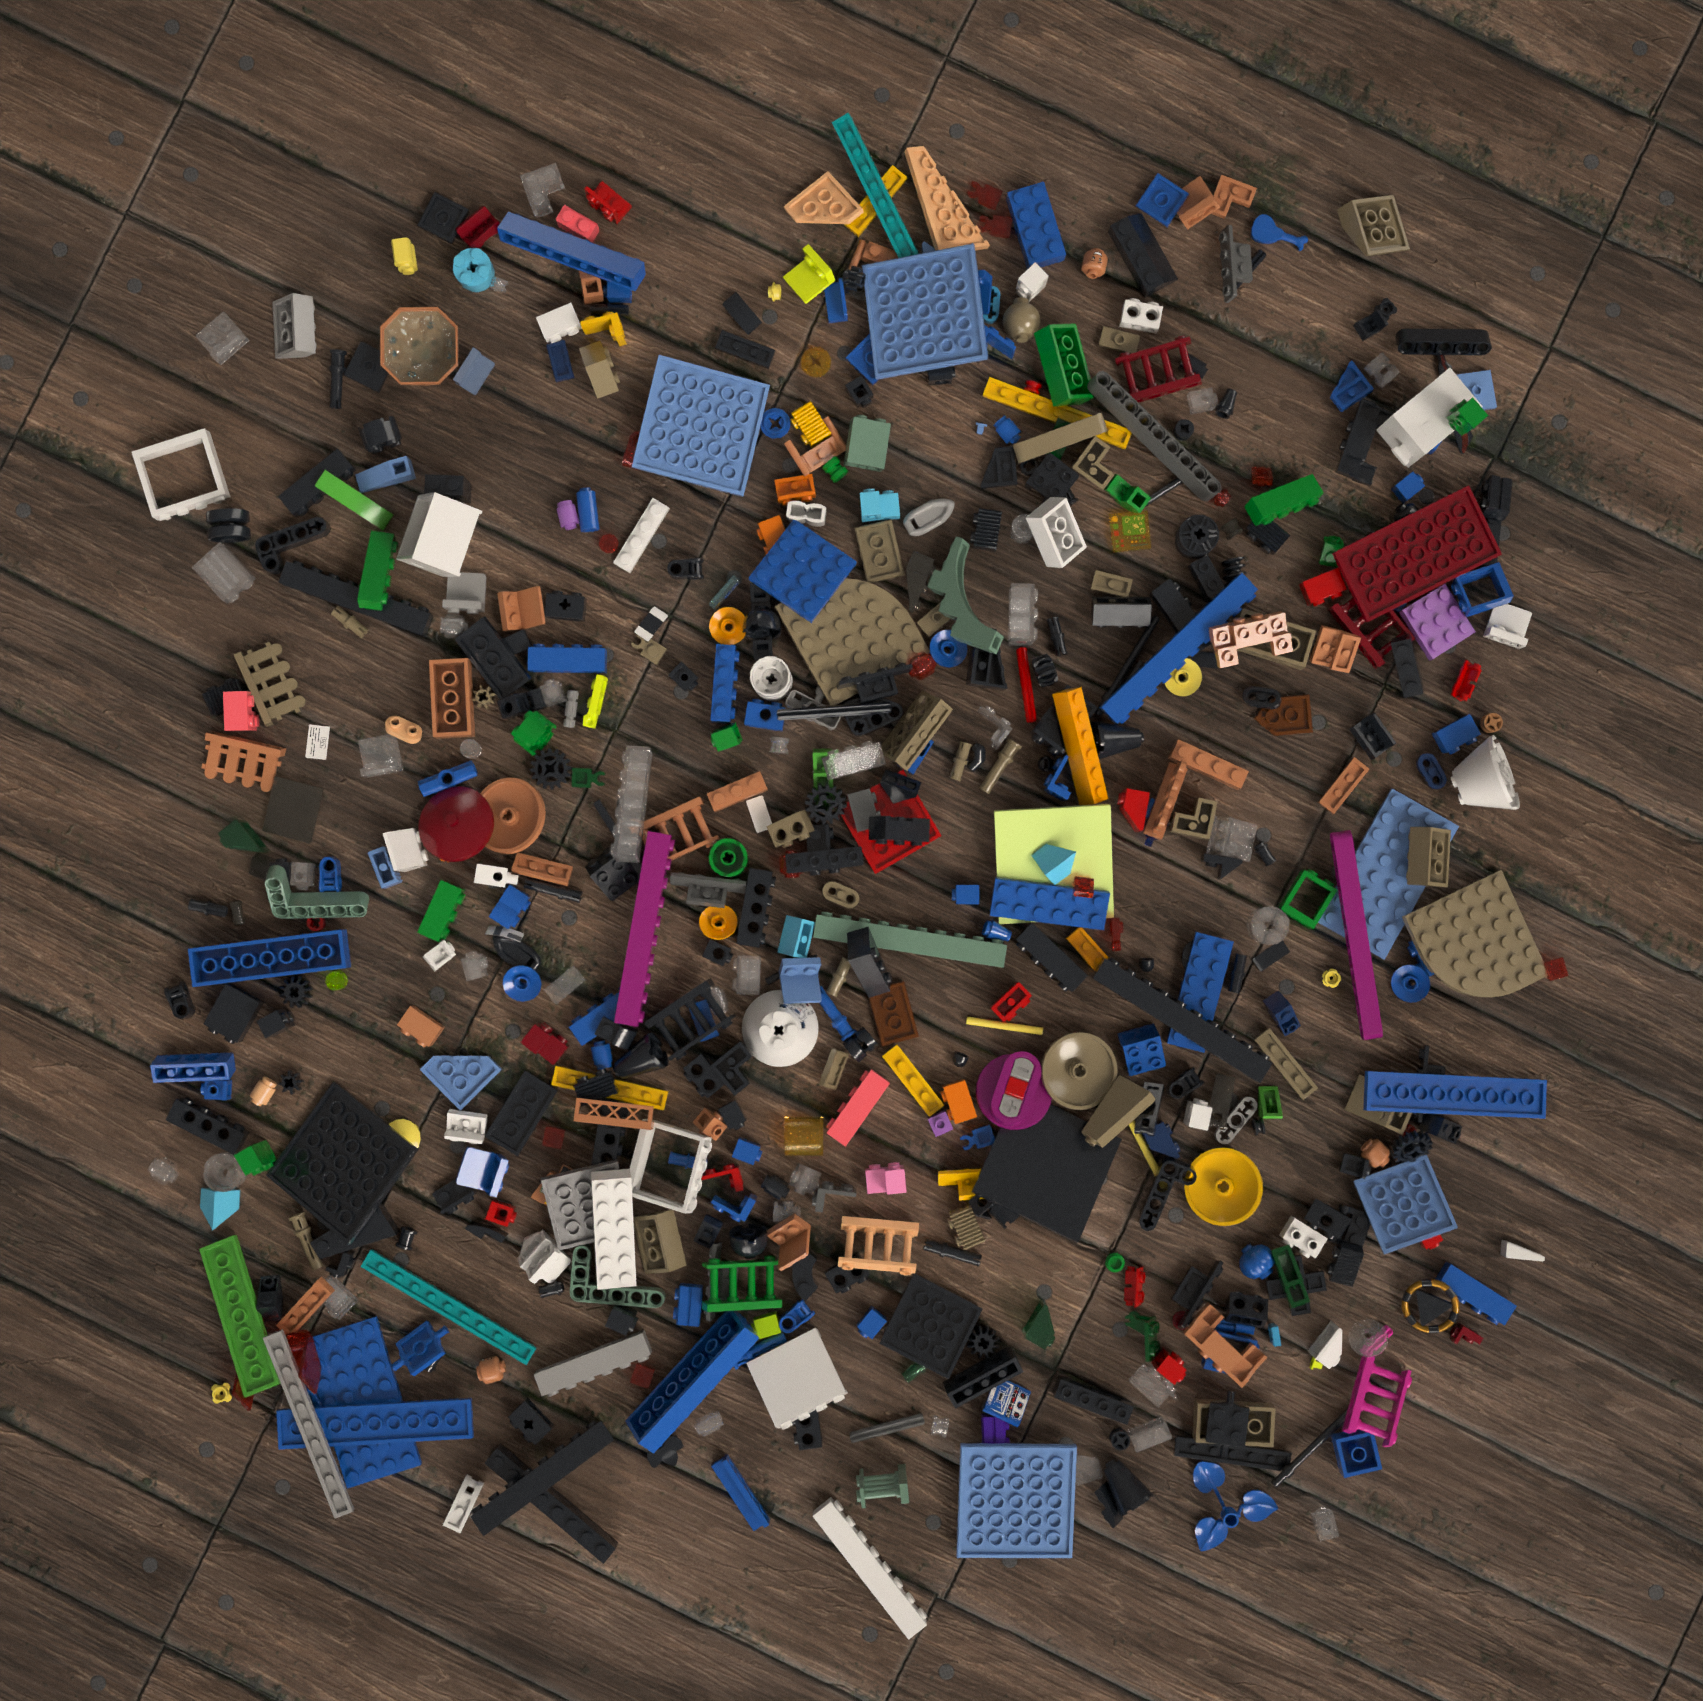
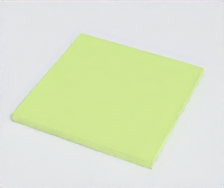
M1110 804L994 810L997 877L1053 884L1038 866L1032 854L1045 844L1076 851L1071 873L1056 885L1109 891L1110 897L1106 918H1114ZM998 917L999 924L1034 922Z

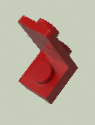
M734 1164L725 1165L722 1170L718 1171L715 1168L707 1169L704 1172L705 1174H702L701 1180L731 1173L732 1176L729 1177L731 1188L735 1187L736 1192L744 1190L739 1166H734Z

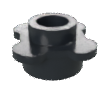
M1384 298L1380 305L1374 307V311L1379 309L1387 321L1392 314L1397 312V307L1388 298Z

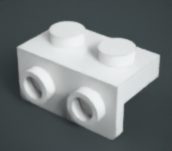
M449 1109L444 1139L482 1144L486 1135L487 1114Z

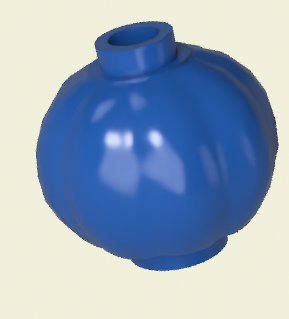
M1248 1244L1241 1250L1243 1254L1239 1260V1267L1246 1277L1251 1279L1259 1277L1263 1280L1273 1272L1271 1267L1275 1263L1269 1247L1261 1244L1255 1246Z

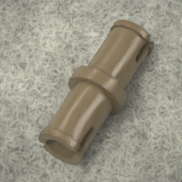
M339 605L335 608L336 611H332V616L361 639L364 637V634L368 633V628L363 626L356 620L354 615L351 616Z
M962 741L959 742L956 757H953L952 761L954 763L949 778L961 781L964 767L968 763L966 760L969 750L972 746Z
M842 957L836 972H833V979L826 990L830 995L837 997L843 982H846V976L851 967L848 959Z

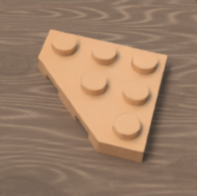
M828 171L784 206L785 211L796 223L850 224L864 213L862 207Z

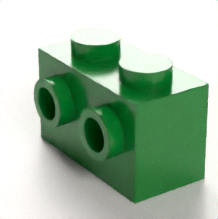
M1472 397L1468 401L1463 399L1449 410L1451 414L1446 418L1449 421V426L1453 430H1457L1462 436L1474 429L1489 415Z

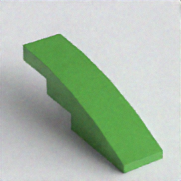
M326 470L315 484V487L383 531L393 517L392 513Z

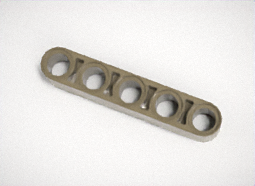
M1101 412L1012 446L1018 463L1107 432L1108 429Z

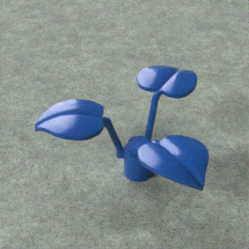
M1200 1461L1196 1464L1193 1471V1481L1196 1488L1202 1493H1208L1213 1489L1222 1506V1519L1216 1521L1212 1517H1205L1199 1520L1195 1526V1535L1201 1552L1212 1549L1225 1540L1228 1528H1234L1238 1525V1517H1241L1242 1509L1244 1516L1253 1522L1264 1520L1271 1513L1278 1510V1506L1272 1497L1260 1490L1246 1492L1243 1495L1244 1504L1239 1506L1237 1512L1233 1507H1226L1216 1488L1225 1481L1223 1468L1214 1462Z

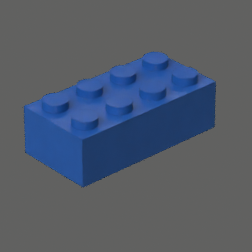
M1040 182L1007 192L1006 202L1027 270L1035 262L1042 268L1064 261L1066 252L1045 183Z

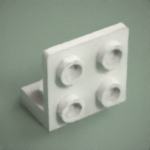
M1509 604L1493 608L1483 637L1517 649L1526 647L1528 639L1524 638L1532 613Z

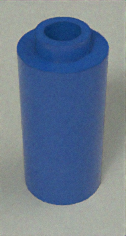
M591 488L579 489L580 492L576 493L580 531H598L600 528L595 491H591Z

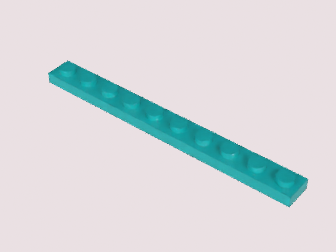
M846 113L833 121L832 124L898 258L919 254L851 115Z
M373 1249L370 1250L361 1265L365 1270L525 1365L528 1364L537 1348L535 1345Z

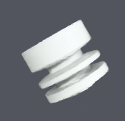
M766 656L759 659L750 671V681L754 690L761 698L767 701L783 699L792 688L793 678L785 662L777 657ZM774 676L777 681L770 684L768 679H772Z

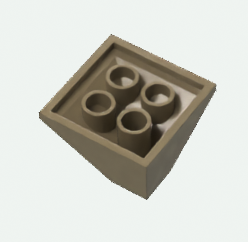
M1394 195L1351 200L1337 209L1342 228L1365 256L1408 251L1410 249Z

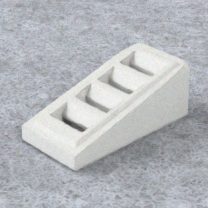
M1506 1240L1501 1241L1500 1254L1506 1258L1545 1261V1257L1541 1254Z

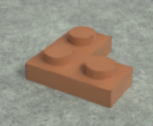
M1221 175L1213 195L1220 208L1211 214L1225 219L1231 202L1249 208L1257 188Z

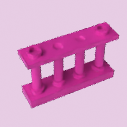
M1365 1355L1361 1357L1342 1431L1350 1434L1360 1429L1383 1438L1382 1446L1390 1447L1397 1440L1398 1434L1396 1430L1406 1391L1412 1382V1377H1410L1412 1371L1405 1370L1399 1375L1376 1366L1374 1363L1375 1357ZM1375 1373L1398 1382L1396 1393L1372 1385L1369 1382L1370 1375ZM1371 1392L1394 1401L1391 1412L1366 1403L1364 1400L1365 1394ZM1364 1410L1388 1419L1386 1431L1361 1422V1419H1359L1360 1413Z

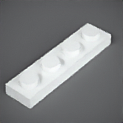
M652 498L613 563L626 572L631 573L670 508Z

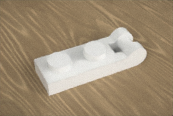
M466 1475L443 1526L458 1533L462 1532L485 1482L472 1479V1476ZM468 1486L474 1488L473 1494L466 1491Z

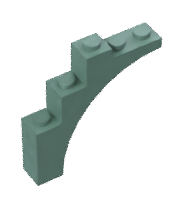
M956 537L950 546L947 559L943 562L942 570H934L933 575L929 578L927 587L934 593L945 596L940 603L939 612L948 618L956 620V623L952 626L950 636L959 642L997 654L1004 636L982 624L973 613L967 601L963 573L970 544L964 539Z

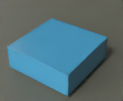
M1275 1323L1268 1324L1270 1343L1274 1347L1281 1346L1278 1326Z

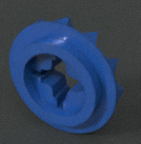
M769 409L763 414L760 425L761 430L765 436L772 439L782 438L790 429V418L782 409ZM781 418L779 421L780 428L774 427L771 429L772 423L769 419L777 421V419Z

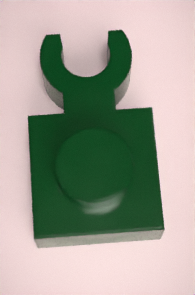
M572 768V787L592 788V783L598 786H605L604 782L598 781V777L600 775L604 776L606 773L599 771L592 774V769Z

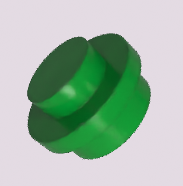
M1111 1253L1106 1257L1105 1265L1109 1271L1119 1272L1124 1268L1125 1261L1119 1253Z

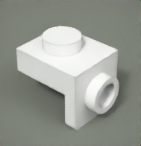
M442 940L437 946L427 952L423 958L435 972L456 954L452 944Z

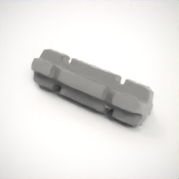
M568 690L567 692L568 701H566L564 727H575L574 717H576L578 702H576V699L579 696L578 691Z

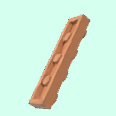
M321 1276L276 1326L280 1330L283 1329L285 1335L290 1339L330 1297L335 1289Z

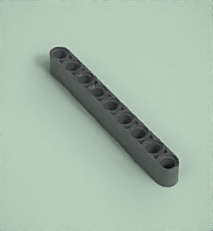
M1099 371L1088 382L1087 388L1089 392L1199 499L1207 502L1220 493V482L1107 372Z

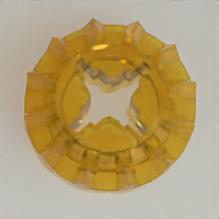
M811 347L805 350L801 357V367L807 375L821 377L830 369L831 357L827 350L821 347ZM810 356L815 359L820 357V366L817 364L811 366L812 359Z

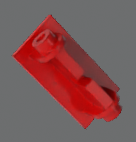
M1465 659L1463 666L1460 668L1457 681L1452 688L1451 695L1459 701H1467L1471 698L1475 685L1469 683L1470 681L1477 682L1482 671L1481 665L1477 663L1473 665Z
M1128 1266L1125 1270V1284H1132V1288L1125 1287L1124 1301L1127 1306H1133L1134 1303L1136 1308L1144 1302L1145 1294L1142 1291V1284L1145 1282L1146 1274L1143 1272V1266L1136 1268V1270L1135 1266Z

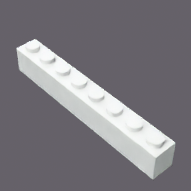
M830 1497L813 1511V1518L909 1640L927 1626L926 1613L921 1607L917 1608L914 1604L915 1599L913 1596L903 1590V1584L897 1576L895 1578L892 1576L889 1565L885 1561L881 1562L875 1547H870L867 1544L865 1534L861 1530L858 1532L854 1527L856 1525L854 1520L849 1515L846 1517L838 1500L834 1501Z

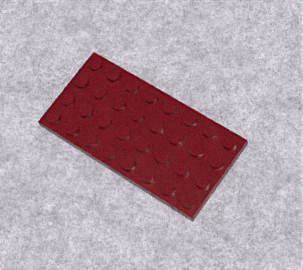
M1468 485L1332 553L1366 623L1502 555Z

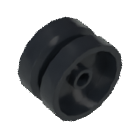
M225 508L206 512V522L212 526L207 529V539L209 541L236 543L251 539V529L244 526L250 522V512L248 510Z

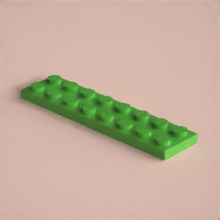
M237 1235L200 1248L201 1257L244 1398L281 1384L263 1340L267 1332L262 1315L256 1310L257 1299Z

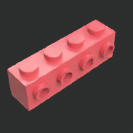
M872 1069L869 1072L864 1071L859 1079L862 1082L858 1088L855 1086L848 1094L851 1098L847 1103L843 1102L837 1110L839 1115L836 1119L831 1118L826 1126L828 1128L827 1134L845 1147L890 1084L887 1079Z

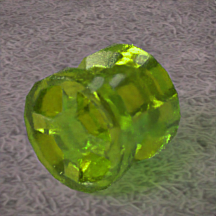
M333 971L326 976V985L331 990H341L346 987L348 977L344 972Z

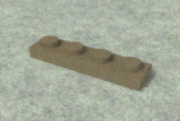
M1267 1028L1254 1039L1256 1044L1264 1054L1270 1057L1269 1060L1302 1100L1318 1089L1270 1028Z

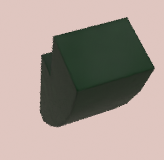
M1290 1244L1271 1250L1290 1309L1309 1303L1310 1299Z

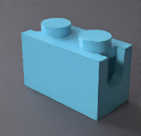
M786 915L777 953L797 958H807L815 922Z

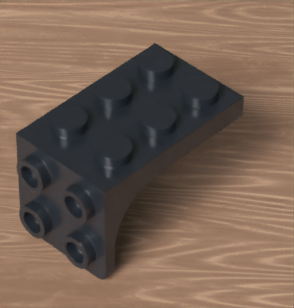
M1067 685V686L1064 688V690H1065V689H1070V688H1072V687H1070L1069 685ZM1084 697L1090 719L1098 707ZM1053 703L1030 734L1033 741L1039 745L1043 743L1048 747L1047 751L1056 757V755L1062 756L1066 748L1055 703Z

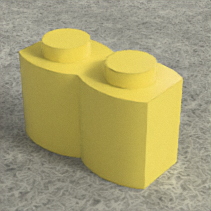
M406 237L392 239L394 265L404 275L414 274V271H417L418 268L415 247L411 244V240Z

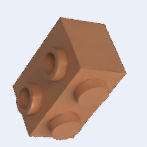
M414 1005L407 1009L397 1024L403 1034L406 1036L412 1035L416 1038V1042L423 1047L432 1046L445 1028V1026Z

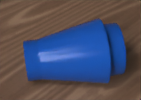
M987 920L983 926L982 935H985L986 938L1008 942L1012 931L994 920Z

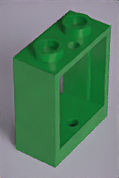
M1311 869L1299 872L1279 905L1278 910L1305 927L1314 929L1337 889L1333 887L1334 883L1331 881L1319 879L1317 877L1318 874ZM1305 878L1328 891L1312 919L1289 905Z

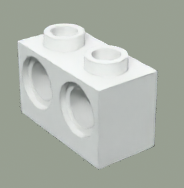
M1036 262L1019 277L1016 286L1018 296L1020 298H1027L1029 302L1045 288L1049 277Z
M1135 298L1125 299L1119 327L1157 334L1163 306H1159L1156 302L1142 303ZM1134 310L1137 315L1135 317H1131L1128 315L1127 311ZM1152 313L1155 316V320H1149L1146 314Z
M1194 1098L1193 1101H1187L1183 1123L1188 1127L1208 1131L1212 1107L1208 1106V1102Z

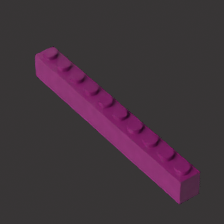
M648 831L614 1023L636 1027L639 1026V1023H643L645 1012L642 1011V1005L646 1004L648 992H645L646 984L649 985L651 980V973H648L649 965L653 966L655 954H652L653 946L656 947L658 935H655L656 927H660L661 916H658L659 909L663 908L665 897H662L663 889L667 888L668 878H665L666 870H670L672 859H669V853L673 851L675 844L672 835Z

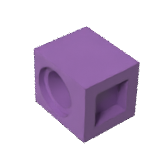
M945 1110L927 1117L935 1137L953 1130Z

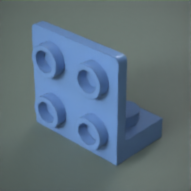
M820 957L782 959L779 967V977L784 1004L821 1002L822 997L818 978L821 966Z

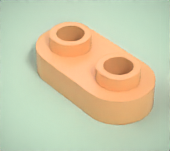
M399 716L387 718L385 730L388 734L410 744L418 743L421 740L422 729L419 725Z

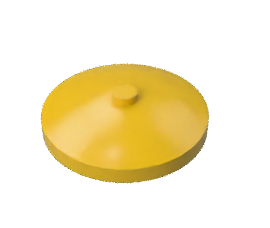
M1215 1148L1202 1153L1192 1162L1191 1165L1195 1168L1197 1179L1192 1185H1184L1186 1199L1197 1216L1213 1225L1231 1226L1245 1221L1256 1211L1263 1194V1181L1257 1166L1247 1155L1230 1148ZM1187 1171L1185 1178H1191L1193 1176V1173L1191 1171Z

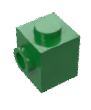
M736 722L717 728L711 733L712 745L717 748L718 752L739 745L743 740Z

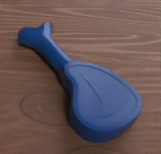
M1265 214L1259 215L1254 220L1250 231L1252 240L1261 244H1272L1279 240H1284L1295 244L1298 251H1301L1304 244L1308 242L1306 235L1297 237L1285 233L1275 225L1270 216Z

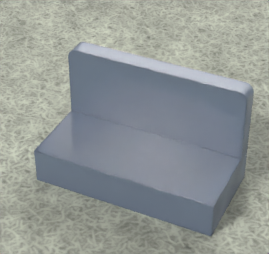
M473 347L453 380L463 389L476 395L495 366V363Z

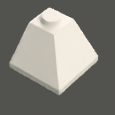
M1332 1321L1329 1322L1308 1350L1316 1360L1329 1369L1338 1364L1342 1354V1329Z

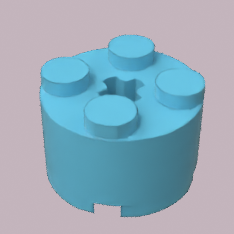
M468 248L454 257L453 272L463 288L471 292H482L489 288L495 276V270L486 253L479 248Z

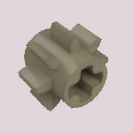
M480 686L478 692L473 691L476 695L472 701L479 702L477 704L478 708L484 705L486 709H489V704H495L493 697L497 695L490 693L491 687H487L484 690L483 686ZM482 694L488 697L487 701H482V698H480Z

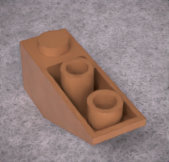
M579 271L584 305L603 302L600 278Z

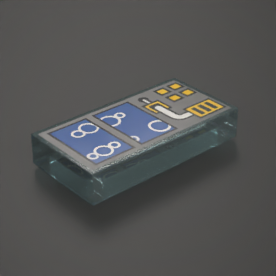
M732 576L709 602V606L714 611L719 608L740 583L739 579Z

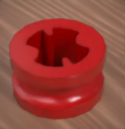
M1026 380V387L1023 390L1039 395L1040 392L1038 390L1041 389L1042 385L1035 381Z
M314 918L307 919V926L312 931H321L326 925L325 918H319V927H313Z

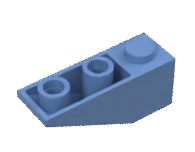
M407 456L386 461L355 474L360 493L416 479L412 462Z

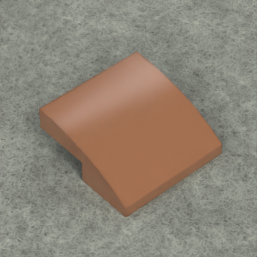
M1321 625L1309 661L1313 664L1330 667L1331 670L1349 673L1361 637Z

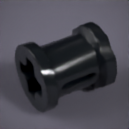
M542 688L526 692L532 706V712L548 707L541 693Z
M401 1226L400 1230L402 1232L395 1246L405 1250H412L411 1244L414 1235H417L418 1231L407 1226Z

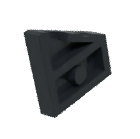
M1013 446L995 448L980 489L1017 486Z

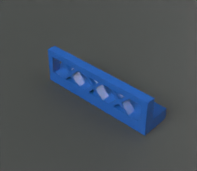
M727 1454L713 1463L711 1467L752 1530L755 1531L762 1525L764 1528L767 1527L770 1523L769 1516L729 1455Z

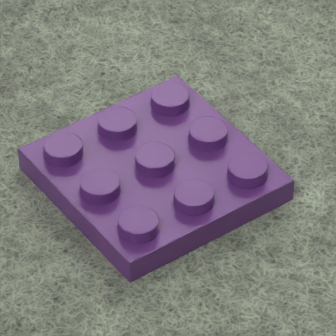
M1443 584L1399 612L1429 661L1475 633L1474 628L1465 614L1461 612L1457 601L1446 584Z

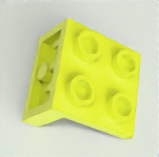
M809 244L803 248L805 253L804 260L783 276L784 280L804 303H808L836 281L832 270Z

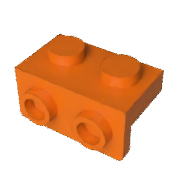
M808 474L805 477L801 475L775 480L778 504L782 503L783 506H786L790 501L801 500V502H810L813 500L812 498H816L812 474Z

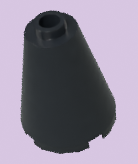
M1100 721L1091 723L1099 759L1139 748L1141 743L1144 742L1143 732H1140L1138 728Z
M646 1034L615 1061L614 1073L617 1077L625 1079L664 1069L669 1065V1059L666 1051L662 1052L660 1048L663 1044L655 1034Z
M1112 1459L1105 1464L1106 1469H1104V1473L1121 1517L1128 1514L1127 1511L1135 1510L1154 1496L1121 1460L1116 1461Z

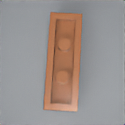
M1353 757L1318 803L1331 814H1335L1369 771V768Z
M522 853L516 854L512 866L513 873L568 886L573 871V866Z

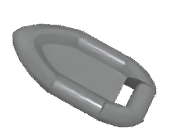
M945 498L930 500L910 511L905 516L903 524L911 536L926 534L943 524L950 517L955 503ZM913 519L916 525L918 526V529L916 530L911 523V520Z

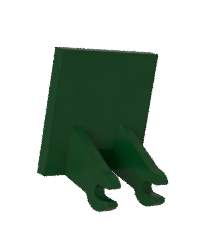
M1132 1311L1125 1316V1319L1130 1321L1125 1322V1325L1144 1335L1145 1361L1150 1362L1160 1352V1341H1157V1333H1159L1160 1329L1159 1321H1156V1316L1140 1315L1137 1311Z

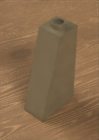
M1119 1075L1082 1130V1134L1086 1137L1085 1141L1094 1147L1098 1145L1103 1148L1156 1100L1155 1097L1147 1089Z

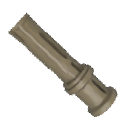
M1007 738V743L1003 750L998 752V759L979 787L988 794H990L1007 765L1013 762L1012 758L1018 749L1022 748V746Z
M303 1211L288 1219L293 1223L296 1231L294 1234L300 1238L313 1271L324 1265L310 1244L313 1241L310 1233L312 1228L308 1226L304 1216L306 1213Z

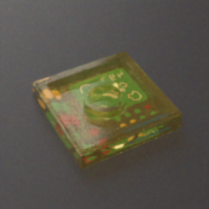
M1148 510L1141 513L1124 512L1109 514L1113 553L1151 549Z

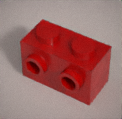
M1017 981L989 1008L1003 1022L1006 1020L1009 1022L1017 1015L1015 1011L1020 1007L1023 1009L1030 1003L1031 1000L1029 998L1032 995Z
M1162 1348L1151 1362L1156 1371L1174 1385L1177 1382L1180 1383L1186 1376L1185 1371L1187 1369L1183 1365L1185 1362L1174 1351L1169 1353L1166 1349Z

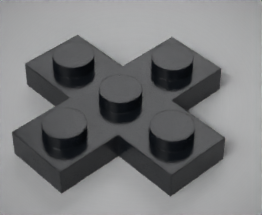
M1294 1255L1307 1294L1327 1291L1324 1271L1304 1273L1301 1255ZM1279 1278L1265 1280L1269 1300L1286 1298ZM1310 1303L1290 1309L1291 1316L1311 1313Z

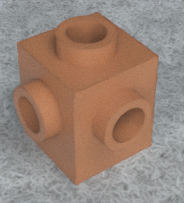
M704 1108L693 1121L700 1130V1134L712 1137L715 1141L727 1128L721 1114L717 1111L713 1113L707 1108Z

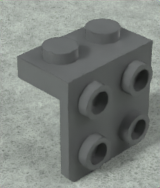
M822 1181V1184H818L817 1192H813L812 1206H815V1212H823L825 1193L856 1197L857 1191L851 1184L834 1186L833 1182Z

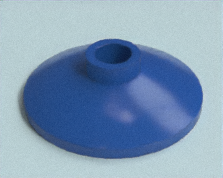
M942 630L935 634L930 642L929 650L931 657L940 666L955 667L965 659L967 644L959 642L950 636L951 630ZM944 648H949L950 653H946L944 651Z
M1408 964L1399 967L1394 972L1391 986L1399 999L1413 1003L1422 1000L1428 994L1430 979L1421 967ZM1409 979L1415 980V985H1411Z
M525 965L514 966L505 973L503 988L506 994L516 1001H530L540 992L541 978L531 967ZM520 979H525L526 983H522Z

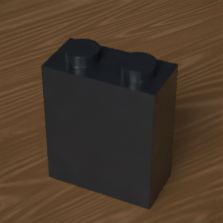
M425 474L424 494L435 492L458 502L471 504L472 485L464 476Z
M232 983L225 984L203 1025L207 1026V1030L216 1035L220 1033L225 1036L224 1040L229 1043H240L246 1036L264 1001Z

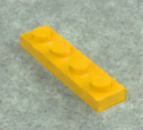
M893 165L882 177L891 198L907 180V176ZM868 195L859 204L864 213L850 224H844L845 227L858 237L877 216Z
M897 1044L882 1055L929 1117L944 1106L943 1102Z

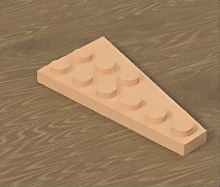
M925 147L906 148L904 153L935 251L972 243L975 245V250L988 249L990 244L987 240L984 241L980 235V229L977 225L974 226L969 218L970 214L954 190H950L946 184V178L944 175H940L936 169V163Z

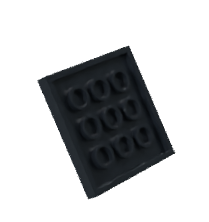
M913 1273L879 1344L949 1379L983 1308Z

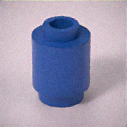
M1003 416L994 424L995 431L1006 444L1011 443L1013 445L1021 438V430L1010 418Z
M605 1040L594 1042V1046L590 1048L597 1070L612 1067L611 1062H613L610 1044H605Z

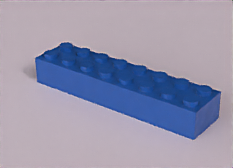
M347 929L188 949L192 987L351 968Z
M725 1311L625 1420L638 1444L655 1453L755 1344L759 1337L743 1315L737 1311Z

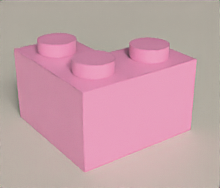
M899 1162L888 1163L887 1167H880V1164L869 1165V1168L865 1169L867 1194L887 1192V1194L906 1193L904 1165H900Z

